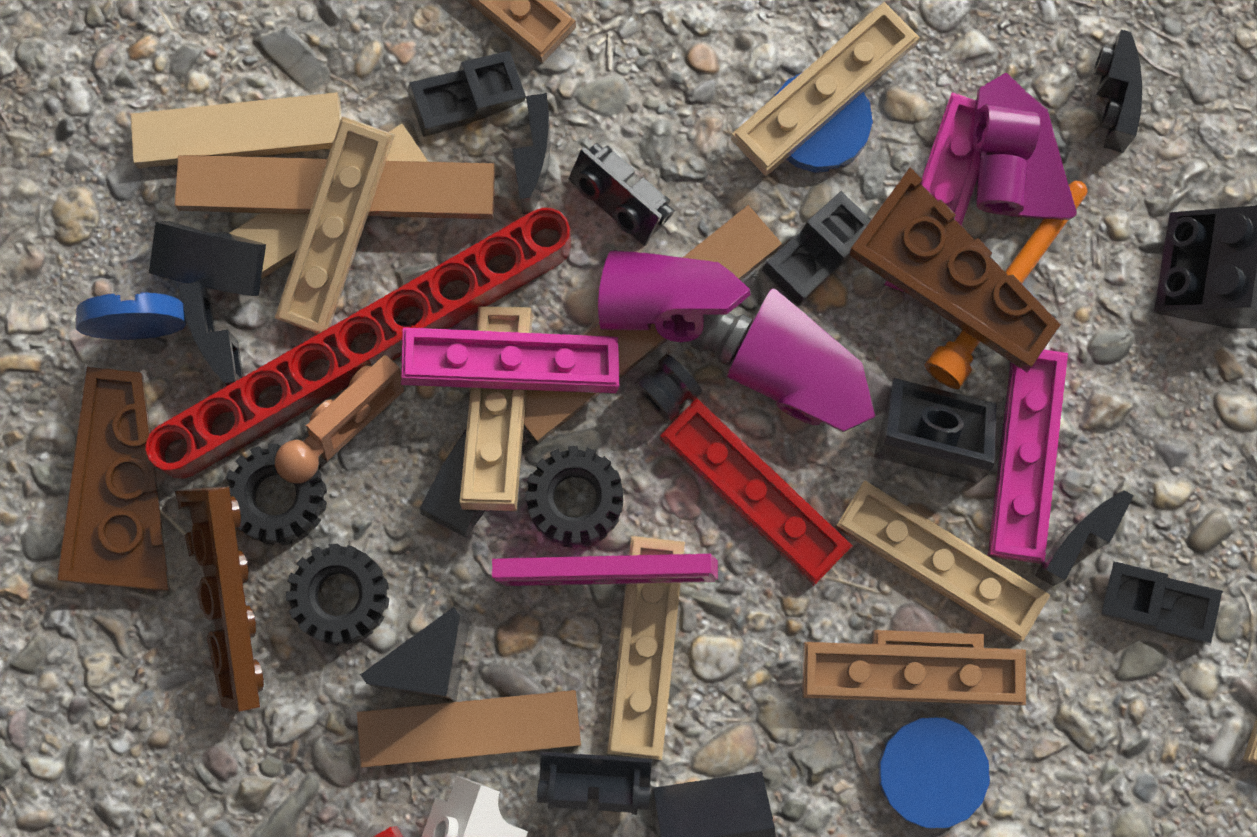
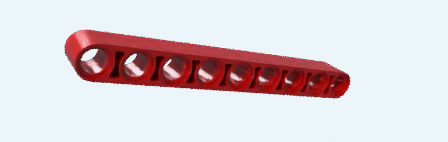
M540 208L530 212L158 425L151 431L146 440L145 450L148 459L158 469L178 479H186L210 467L347 388L352 377L365 365L370 364L373 366L384 355L388 356L392 361L402 356L403 326L397 324V317L404 308L418 307L423 310V316L416 325L404 328L449 329L477 313L479 306L487 307L560 265L567 259L571 251L570 226L567 218L560 211L553 208ZM543 229H553L561 235L560 240L550 247L537 245L533 238ZM498 255H508L516 261L513 268L503 274L490 271L488 264L490 260ZM455 280L463 281L470 286L467 294L461 299L449 300L442 296L445 286ZM371 333L377 336L376 344L369 352L356 354L351 351V344L359 334ZM325 359L330 362L329 371L322 379L317 381L305 379V370L312 361ZM270 386L282 387V397L275 406L270 408L259 407V396L265 388ZM225 412L234 413L235 424L227 434L221 436L213 435L212 424L215 418ZM186 439L187 452L184 457L175 463H167L165 452L168 445L175 440Z

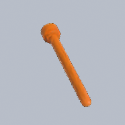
M1076 180L1071 182L1069 187L1077 209L1087 195V186L1082 181ZM1043 219L1005 272L1008 275H1014L1023 284L1068 220ZM962 330L954 342L948 341L944 347L938 346L924 366L928 373L943 385L952 389H960L972 372L970 364L974 359L971 354L980 341Z

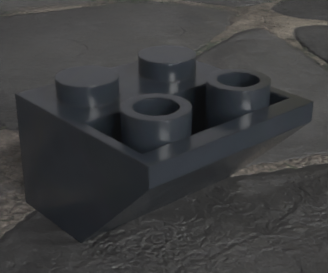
M1257 205L1169 212L1154 312L1160 315L1231 329L1257 328Z

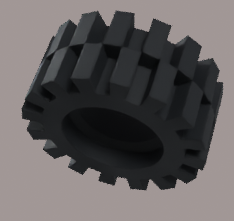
M268 444L267 449H262L259 446L250 449L252 455L247 458L241 455L235 461L239 465L234 472L229 470L226 475V479L229 481L230 496L236 498L240 509L241 523L238 529L254 540H259L264 544L273 546L274 543L282 545L292 544V539L298 537L302 540L308 536L307 530L312 525L315 528L321 521L318 518L320 511H325L327 502L324 500V493H327L326 484L322 481V474L317 469L315 475L308 481L293 483L296 497L293 505L286 512L279 515H268L259 509L256 503L258 486L264 479L273 475H279L275 468V456L281 447L278 444Z
M568 446L566 451L560 452L559 449L550 452L551 456L545 461L542 458L536 464L537 469L533 474L530 473L527 481L526 503L535 527L546 536V539L553 543L555 541L563 544V547L573 548V545H582L583 548L591 546V543L598 539L599 541L607 537V533L612 528L614 529L619 522V516L623 509V487L618 471L614 470L611 466L610 460L605 456L603 458L598 456L596 450L590 448L584 451L578 450V446ZM572 477L587 480L596 491V502L592 510L586 515L576 518L562 514L554 503V493L558 485Z
M338 543L328 544L329 548L325 549L317 547L311 550L312 555L307 559L302 557L296 563L299 566L296 573H290L287 582L291 586L290 591H286V601L290 603L291 609L288 611L304 633L319 641L338 646L342 643L347 645L357 643V639L361 637L367 638L371 635L377 623L380 625L385 618L383 612L385 607H389L390 600L387 597V589H389L387 579L384 578L383 571L379 565L356 547L350 545L344 547ZM336 574H345L352 577L358 586V601L355 607L344 615H329L319 605V588L328 577Z

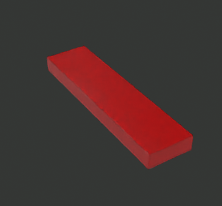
M698 398L660 435L662 442L813 586L853 546Z

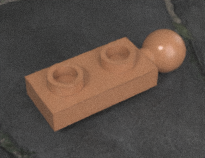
M384 355L373 366L370 364L365 365L358 370L352 377L349 387L334 401L327 400L319 405L311 415L310 422L306 425L309 436L304 441H288L278 449L275 456V468L280 477L290 483H303L311 479L318 469V457L320 455L328 461L404 392V386L401 385L400 367L388 356Z

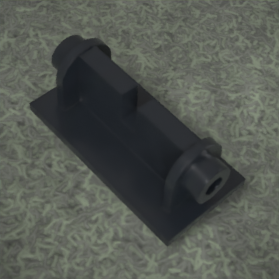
M595 143L589 150L583 147L568 180L577 187L584 197L595 202L612 217L624 232L631 234L643 246H646L658 224L663 226L674 214L675 210L669 206L670 199L659 192L645 178L639 180L632 187L626 184L633 177L635 170L619 157L610 146L607 145L603 148L598 143Z
M541 751L537 803H548V809L552 810L554 808L587 810L588 799H598V811L627 812L637 815L638 809L649 810L652 759Z

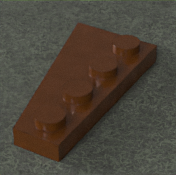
M910 167L853 244L849 256L1028 373L1061 324L1014 275H1008L991 257L992 252L979 238L973 239L955 220L956 214L941 199L937 201L922 185L923 180Z

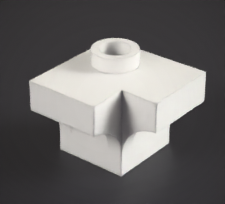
M456 776L448 801L435 798L422 837H526L528 831L509 824L502 818L498 807L500 791Z

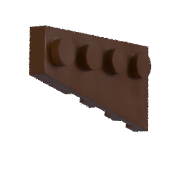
M87 367L57 578L60 582L170 592L155 466L148 459L145 450L146 440L151 431L144 376L141 372Z
M229 487L191 488L175 491L178 508H189L193 523L191 532H187L184 535L189 557L195 556L197 563L203 569L204 577L200 579L199 586L196 587L199 606L207 620H214L216 629L208 632L207 643L221 707L238 712L259 708L258 692L263 690L264 678L259 662L253 659L251 638L255 637L256 621L251 607L246 605L243 584L248 581V565L244 553L238 551L235 529H238L241 523L238 502L235 497L230 496Z

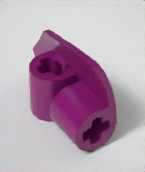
M1004 73L977 90L973 132L974 149L980 152L976 207L983 212L1014 217L1070 220L1077 215V210L1066 178L1048 109L1026 92L1008 73Z
M612 250L606 258L599 287L598 318L600 329L650 330L651 324H655L657 332L663 338L673 342H690L701 335L705 314L727 315L751 295L750 289L719 262Z
M771 289L757 313L727 377L777 401L776 405L780 410L807 424L817 426L823 422L841 432H845L875 418L862 362L779 291Z

